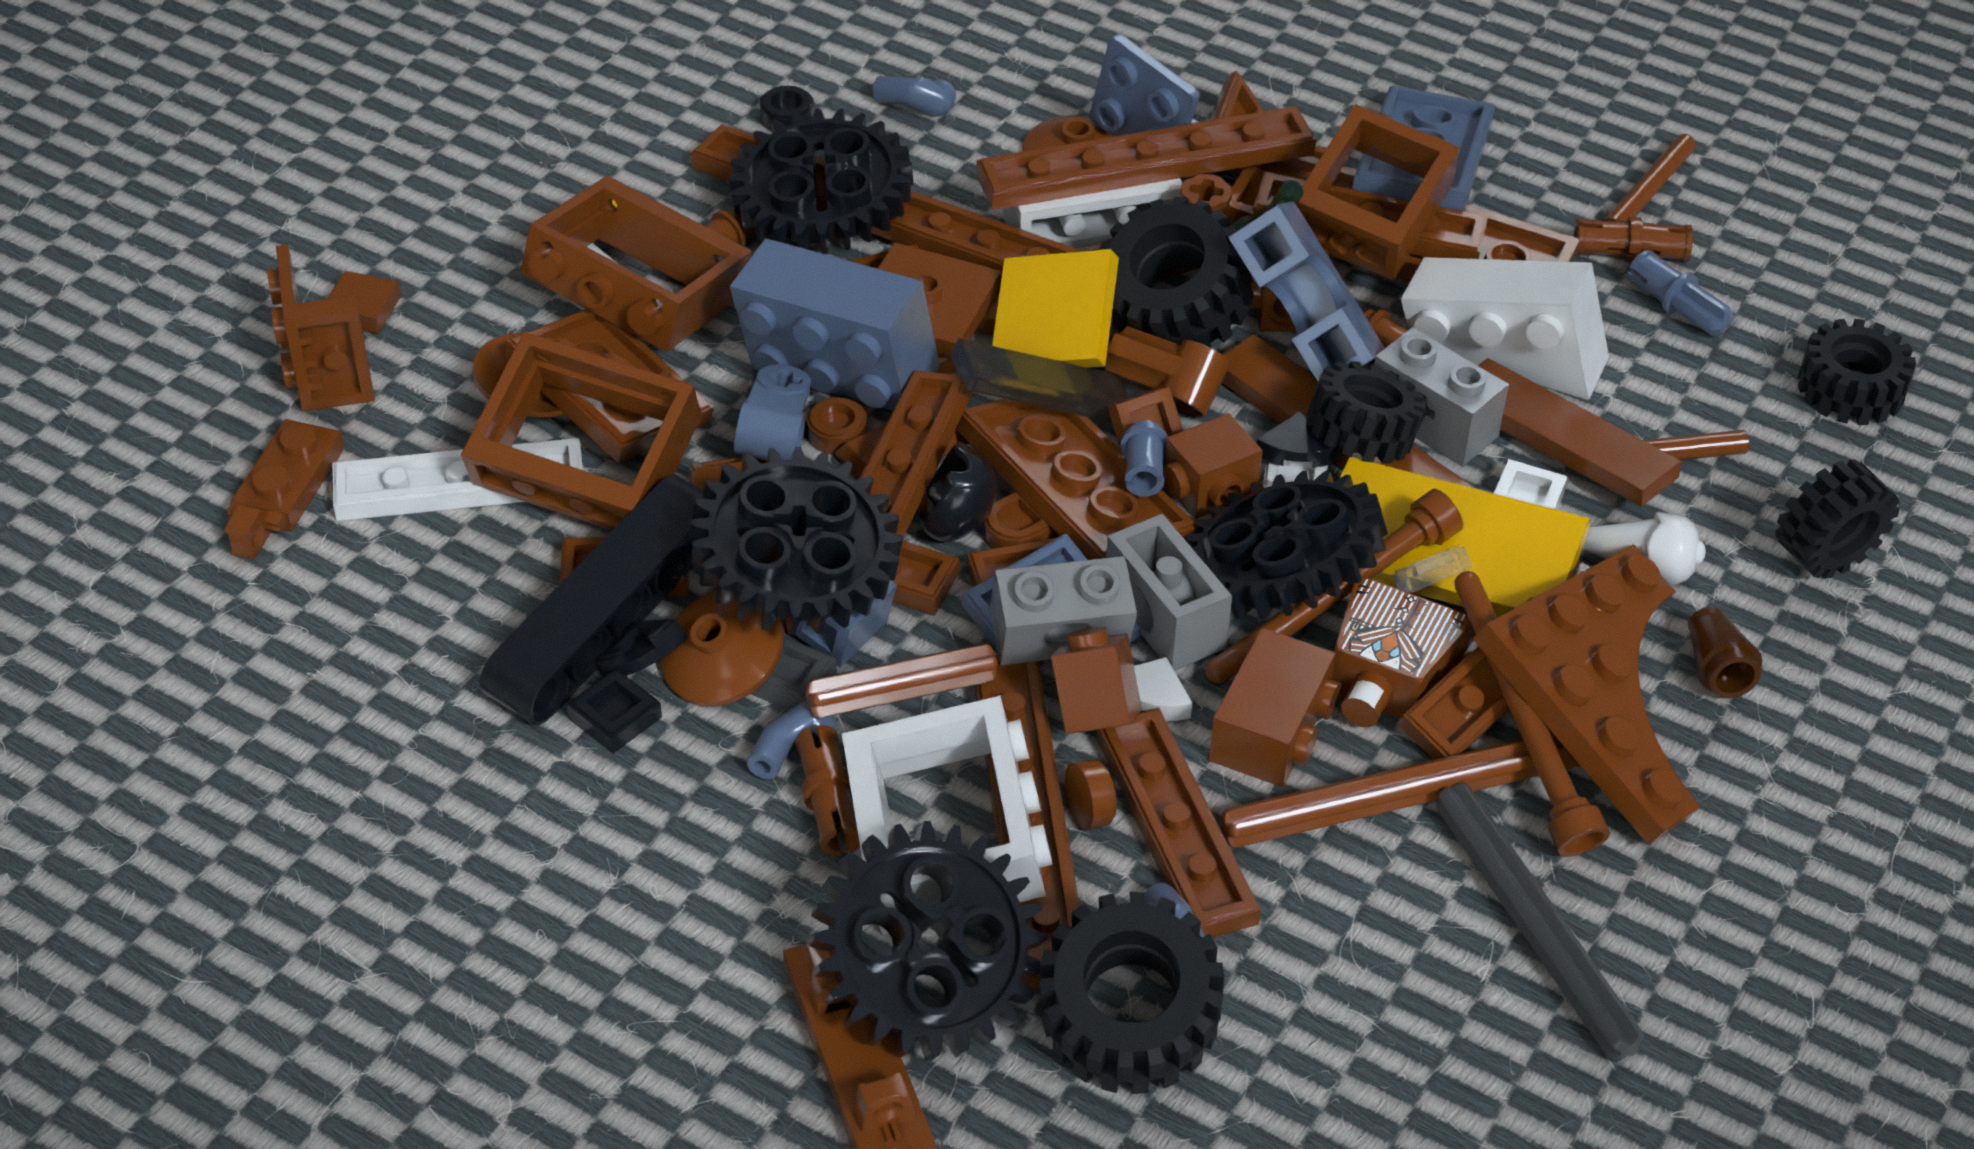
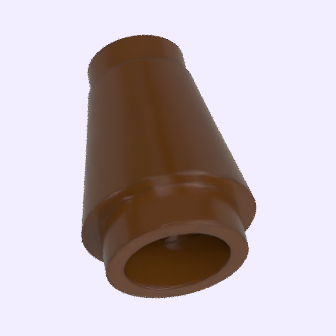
M1705 607L1696 611L1688 621V630L1701 684L1706 689L1723 698H1735L1750 692L1757 685L1761 677V653L1725 616L1721 609Z

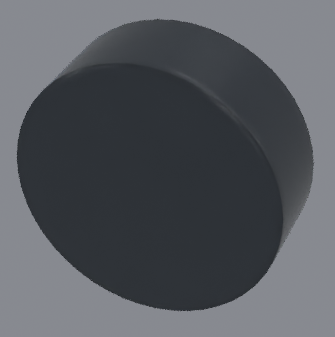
M778 86L767 91L760 99V120L762 125L771 132H773L771 121L777 120L785 126L793 124L792 114L795 112L799 113L805 121L812 120L813 97L802 88Z

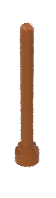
M1431 489L1414 501L1410 506L1411 512L1405 516V524L1384 538L1385 551L1374 553L1377 561L1376 567L1359 568L1360 575L1372 579L1421 544L1426 547L1432 543L1442 545L1463 529V520L1452 500L1442 491ZM1340 583L1339 588L1342 595L1338 598L1326 593L1317 596L1318 607L1314 609L1307 606L1304 602L1295 604L1294 611L1290 616H1285L1283 611H1280L1212 659L1206 666V677L1214 684L1225 683L1238 673L1262 628L1290 637L1351 594L1354 583Z
M1472 571L1461 572L1455 579V589L1474 632L1477 634L1486 623L1494 620L1497 616L1478 575ZM1485 654L1552 803L1553 808L1549 812L1552 821L1548 826V830L1558 853L1561 856L1571 857L1597 848L1610 836V831L1599 807L1590 805L1586 797L1578 796L1546 724Z

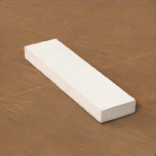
M580 438L512 445L513 448L583 470ZM463 449L332 463L333 507L336 521L525 501L473 485L461 457Z

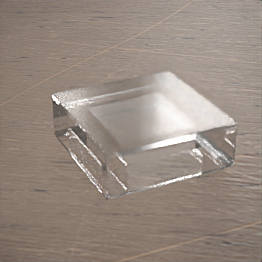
M1457 545L1395 570L1396 574L1392 576L1399 590L1412 593L1473 568L1465 546L1460 547V545Z

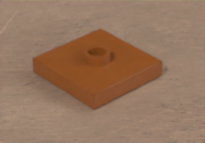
M895 242L878 267L880 270L923 281L937 354L955 359L960 358L997 295L1002 278L1001 270Z

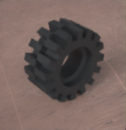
M1855 318L1852 326H1848L1845 319L1835 320L1833 328L1827 323L1819 326L1817 333L1813 332L1809 337L1797 378L1799 379V392H1806L1804 400L1809 406L1820 403L1818 413L1827 417L1834 411L1839 413L1837 421L1846 424L1848 423L1849 416L1856 417L1858 425H1868L1871 416L1877 423L1887 421L1889 414L1894 417L1900 411L1901 405L1904 404L1916 366V357H1911L1913 349L1909 343L1900 345L1901 335L1895 331L1888 336L1884 335L1885 326L1876 322L1873 329L1864 327V319ZM1848 369L1857 370V371L1863 372V373H1865V374L1856 373V372L1850 371V370H1848Z
M1350 361L1348 367L1342 362L1334 363L1332 368L1327 366L1320 375L1307 412L1306 422L1308 426H1313L1311 432L1316 438L1326 437L1324 441L1326 446L1331 449L1340 446L1343 448L1342 454L1352 458L1354 452L1361 454L1362 461L1373 462L1375 456L1382 463H1391L1393 457L1398 461L1404 459L1406 453L1409 454L1426 411L1427 404L1423 403L1425 398L1422 393L1413 392L1415 386L1409 381L1398 382L1400 375L1392 371L1387 375L1379 373L1380 367L1372 364L1369 365L1368 369H1363L1360 362Z
M1850 459L1847 464L1843 461L1833 464L1831 473L1826 468L1817 472V481L1812 485L1808 481L1801 485L1799 489L1803 493L1799 498L1791 497L1785 506L1790 511L1780 514L1777 523L1781 526L1775 529L1776 537L1779 539L1778 542L1813 577L1820 578L1822 575L1825 579L1833 578L1836 570L1841 574L1849 571L1852 561L1855 560L1860 564L1868 558L1865 552L1870 547L1876 550L1883 541L1879 538L1880 535L1890 533L1894 526L1890 520L1899 515L1900 509L1896 506L1900 503L1898 497L1862 462L1859 463L1857 460Z

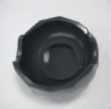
M957 441L927 489V497L935 506L929 516L922 513L918 516L924 531L929 536L938 541L952 542L964 538L978 529L992 513L996 502L998 476L993 466L983 456L963 442Z

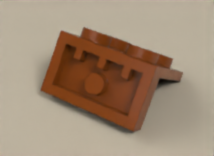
M288 244L276 246L278 268L267 269L272 304H282V307L271 308L276 343L281 344L282 350L290 349V352L281 353V364L286 389L298 388L302 412L375 401L357 296L300 303Z

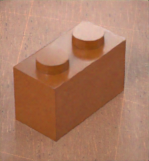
M1262 628L1213 717L1209 761L1284 787L1295 763L1305 766L1310 759L1318 735V728L1314 727L1318 718L1329 720L1335 709L1341 689V683L1332 680L1336 653Z

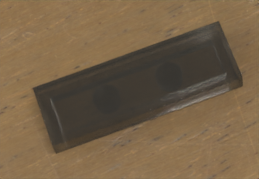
M958 338L950 355L965 389L971 392L1112 422L1107 406L1130 398L1119 377L1106 371L1084 368L1071 363Z

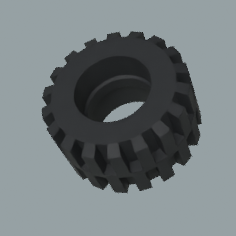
M1174 197L1173 203L1164 205L1162 199L1151 201L1150 209L1141 212L1137 207L1127 213L1129 221L1125 224L1117 222L1110 230L1113 240L1103 241L1099 249H1111L1119 257L1112 318L1118 331L1121 332L1126 326L1179 345L1184 340H1192L1212 348L1210 343L1216 339L1221 340L1223 343L1233 335L1230 326L1232 324L1242 325L1246 319L1247 313L1244 306L1252 305L1254 294L1250 285L1253 283L1252 275L1228 238L1237 232L1235 226L1230 225L1228 217L1221 210L1212 212L1210 204L1201 200L1190 206L1187 197ZM1184 267L1199 269L1192 279L1178 287L1171 289L1151 288L1161 276L1172 270Z
M1130 891V903L1121 904L1116 903L1114 893L1100 896L1099 910L1091 913L1088 907L1083 904L1072 911V926L1068 928L1061 923L1051 935L1052 950L1044 949L1040 964L1041 979L1039 980L1042 1023L1046 1037H1052L1054 1053L1062 1064L1069 1059L1073 1062L1075 1076L1086 1083L1093 1074L1101 1077V1090L1117 1093L1119 1082L1133 1083V1095L1149 1093V1081L1159 1079L1164 1089L1178 1083L1180 1069L1184 1067L1192 1073L1202 1063L1204 1048L1211 1050L1217 1037L1218 1022L1221 1021L1224 971L1223 963H1217L1218 947L1211 934L1204 937L1200 936L1201 921L1190 911L1181 919L1176 917V902L1161 896L1157 907L1145 904V892ZM1121 965H1140L1150 968L1164 977L1172 987L1175 998L1170 1006L1160 1015L1147 1021L1128 1023L1117 1021L1100 1012L1089 999L1088 990L1101 974L1111 968Z

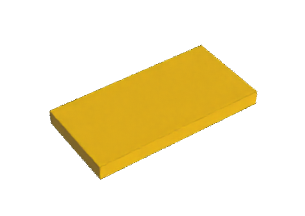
M1349 457L1340 476L1341 478L1345 475H1351L1353 485L1365 482L1369 493H1376L1388 535L1405 524V516L1411 512L1410 506L1414 501L1431 489H1438L1445 493L1460 512L1463 520V529L1442 545L1435 543L1427 547L1421 544L1373 577L1372 580L1399 590L1463 607L1454 582L1461 572L1472 571L1480 578L1496 616H1501L1525 603L1530 597L1534 598L1570 579L1589 533L1590 518L1373 462L1362 461L1354 457Z

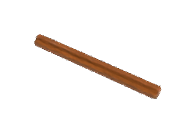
M1550 732L1565 768L1570 769L1580 766L1557 737ZM1523 739L1226 808L1222 812L1221 828L1227 844L1230 847L1238 848L1439 800L1438 794L1444 788L1453 787L1460 782L1468 784L1473 791L1536 777L1539 774Z

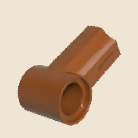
M1126 326L1120 333H1115L1109 343L1105 371L1114 379L1147 391L1170 386L1177 410L1194 417L1204 418L1231 366V362L1218 351L1199 342L1184 340L1179 345Z

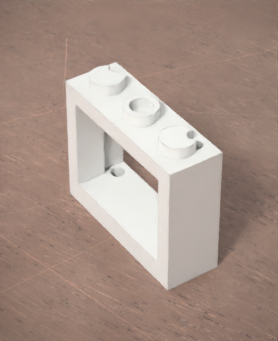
M1001 696L842 733L861 855L864 861L866 860L863 855L862 843L872 834L888 849V833L892 829L884 784L885 778L992 753L1010 843L987 848L983 858L992 863L998 857L1007 853L1011 856L1009 865L1002 875L1008 882L1022 877H1028L1030 881L1026 888L1017 895L1019 902L1046 896L1040 868L1053 865L1044 825L1031 827L1029 814L1040 812L1041 807L1032 771L1019 773L1017 763L1018 761L1030 759L1021 720L1007 721ZM912 875L911 887L917 899L925 904H940L941 891L936 881L927 875ZM881 894L882 903L887 907L897 910L893 898L888 894ZM879 926L882 935L889 934L887 930Z

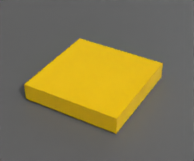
M1111 249L1004 258L989 366L998 374L1105 367L1119 257Z

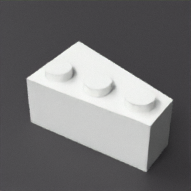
M1424 257L1401 298L1408 330L1413 327L1476 365L1489 358L1540 386L1585 400L1590 399L1609 359L1593 266L1590 262Z

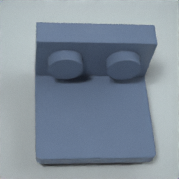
M1117 33L1108 41L1088 118L1113 137L1197 123L1198 121L1193 117L1200 94L1197 89L1122 34Z

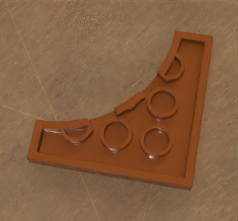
M1633 544L1486 623L1473 640L1644 841L1651 845L1687 821L1701 806L1684 786L1667 760L1651 727L1643 703L1638 669L1640 641L1652 613L1659 609L1676 591L1663 578L1655 563L1645 557Z

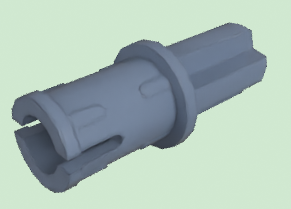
M1651 250L1641 252L1631 263L1629 268L1639 274L1633 271L1627 272V279L1662 302L1663 310L1670 315L1678 312L1711 336L1721 335L1726 327L1731 324L1734 315L1729 306L1698 286V278L1692 273L1683 274L1677 271Z

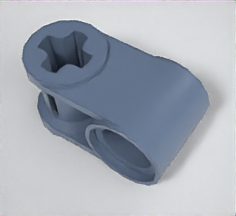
M779 364L769 365L758 371L747 401L744 400L740 410L734 440L735 455L744 456L749 453L755 459L767 461L769 448H775L783 461H791L795 448L801 447L804 436L806 413L803 412L811 387V378L806 372L796 367Z

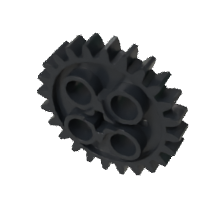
M816 109L812 120L805 121L799 113L795 112L792 114L793 124L785 126L777 120L771 121L772 134L754 131L755 145L741 144L739 146L741 158L731 160L732 175L728 176L734 213L735 215H741L744 229L755 227L756 237L759 241L774 235L775 241L785 244L795 241L797 247L807 249L810 243H818L822 254H827L831 242L838 241L845 250H850L851 238L854 236H858L868 243L873 241L872 227L889 231L891 229L890 216L903 217V202L912 200L911 185H914L908 147L900 146L899 134L897 132L885 134V124L882 121L867 127L866 115L864 113L848 121L845 120L844 109H839L832 119H825L821 109ZM817 150H824L826 163L827 210L823 212L818 211L817 202L818 185L815 165V152Z
M801 447L795 448L791 461H783L775 448H769L767 463L760 464L753 456L747 453L743 456L741 472L727 464L723 465L720 482L707 480L704 486L703 498L695 499L688 535V543L692 544L690 563L692 566L701 567L699 583L702 587L718 585L715 599L717 605H723L736 599L739 602L737 619L743 620L754 611L761 613L762 630L767 631L778 618L785 620L790 635L796 634L800 621H809L817 634H823L825 620L830 616L843 628L848 627L852 609L864 616L869 615L873 598L884 600L890 580H895L903 536L896 534L900 519L899 515L886 513L890 498L888 494L870 496L873 478L866 476L856 481L850 479L852 463L849 461L842 464L836 470L828 468L829 459L826 452H822L815 462L811 463L805 462Z
M1301 471L1292 482H1285L1282 474L1276 475L1272 486L1266 488L1258 482L1251 483V493L1246 496L1231 492L1228 494L1231 502L1230 505L1227 507L1211 505L1208 509L1212 519L1195 520L1193 525L1196 528V534L1184 537L1185 541L1232 595L1231 608L1235 618L1240 619L1251 609H1256L1259 620H1263L1270 614L1273 608L1278 607L1282 608L1285 616H1290L1294 611L1295 604L1304 602L1307 606L1314 609L1318 607L1317 596L1326 593L1338 598L1342 595L1339 588L1340 583H1360L1362 578L1359 568L1376 567L1377 561L1374 553L1385 551L1386 545L1383 537L1388 535V530L1376 493H1369L1365 482L1353 485L1351 475H1345L1333 482L1330 471L1323 472L1315 480H1309L1307 471Z
M924 821L917 829L914 841H911L903 826L898 824L888 833V849L872 834L862 843L863 855L866 861L848 852L839 862L842 872L848 880L830 875L821 887L836 903H818L812 910V917L829 926L828 930L815 933L809 939L810 947L829 951V958L821 962L813 970L814 977L835 976L838 985L824 1000L829 1005L847 999L853 1006L843 1023L847 1029L856 1025L864 1018L872 1023L868 1035V1045L873 1047L889 1033L895 1035L894 1048L896 1057L902 1058L910 1051L915 1041H920L925 1060L932 1061L939 1056L942 1042L945 1040L954 1056L959 1057L969 1051L968 1032L976 1041L985 1046L996 1038L991 1019L1006 1028L1018 1020L1019 1017L1008 1000L1025 1004L1034 997L1035 992L1020 978L1033 977L1041 972V961L1027 955V950L1040 946L1047 940V935L1036 930L1027 929L1026 922L1038 914L1042 908L1040 904H1020L1017 895L1029 884L1028 877L1017 878L1008 882L1002 875L1011 860V856L1008 853L998 857L992 863L983 858L988 839L985 836H981L967 849L961 846V830L959 825L954 824L945 834L942 841H937L931 821ZM912 875H927L936 881L941 891L940 904H925L917 899L911 887ZM881 894L890 895L897 910L885 906L881 901ZM863 925H879L887 930L893 942L891 955L878 956L866 948L861 936ZM965 925H977L988 932L993 944L991 956L977 955L968 948L963 936ZM930 928L937 933L939 939L935 942L934 948L926 953L920 949L917 941ZM960 971L970 973L974 977L976 982L974 987H969L964 983ZM916 976H932L940 982L945 993L943 1007H928L919 1000L914 988Z

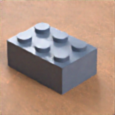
M765 238L730 285L751 366L755 371H759L761 368L769 365L778 364L796 367L809 375L811 387L819 392L834 393L861 401L873 408H885L893 411L914 370L936 372L940 366L923 281Z

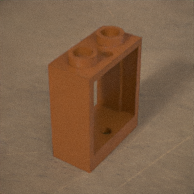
M1355 104L1293 201L1323 249H1328V252L1394 281L1453 184L1460 147L1452 145L1436 135L1426 134L1397 122L1388 115L1376 113ZM1354 150L1423 178L1422 183L1397 223L1327 194V191Z

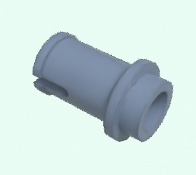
M1143 420L1135 422L1121 437V451L1124 457L1127 458L1125 472L1126 488L1132 494L1142 497L1155 495L1164 486L1163 459L1165 458L1166 438L1168 436L1158 424L1152 421Z

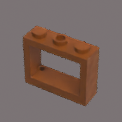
M607 175L530 224L520 274L661 350L669 352L734 303L730 285L749 261L752 251ZM612 200L617 203V207L612 204ZM600 239L687 286L674 294L591 250L587 246ZM717 255H720L723 260L719 261ZM656 299L661 302L662 307L657 304Z
M523 332L461 453V457L473 485L614 530L665 477L675 473L702 415L694 385L689 384L686 380L676 379L671 375V372L660 371L656 374L634 367L629 361L616 354L604 353L600 356L577 349L574 344L561 337L556 341L549 336L543 338ZM544 383L663 421L632 486L512 447Z

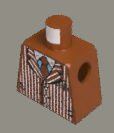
M1361 576L1362 581L1354 583L1334 650L1336 658L1332 680L1341 683L1339 696L1345 698L1341 705V712L1344 717L1351 723L1364 728L1374 726L1382 712L1401 719L1410 708L1463 660V655L1468 649L1472 625L1466 613Z

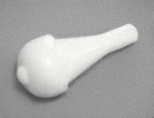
M1656 512L1654 519L1590 527L1582 549L1583 552L1607 559L1634 544L1645 557L1655 563L1663 578L1670 585H1677L1686 581L1695 572L1697 564L1704 560L1706 554L1705 545L1700 541L1699 531L1695 524L1685 516L1665 512Z

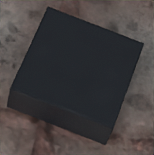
M617 668L567 703L569 720L612 754L662 718L661 702Z

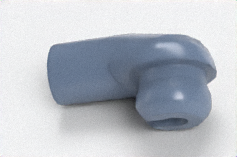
M879 76L873 84V96L878 103L902 104L931 117L942 116L948 113L956 99V91L953 85L943 79L931 81L926 78Z
M806 700L774 718L766 724L747 760L749 770L759 778H775L792 745L795 743L798 734L810 727L814 745H821L817 725H826L835 729L837 725L835 716L820 719L813 717Z

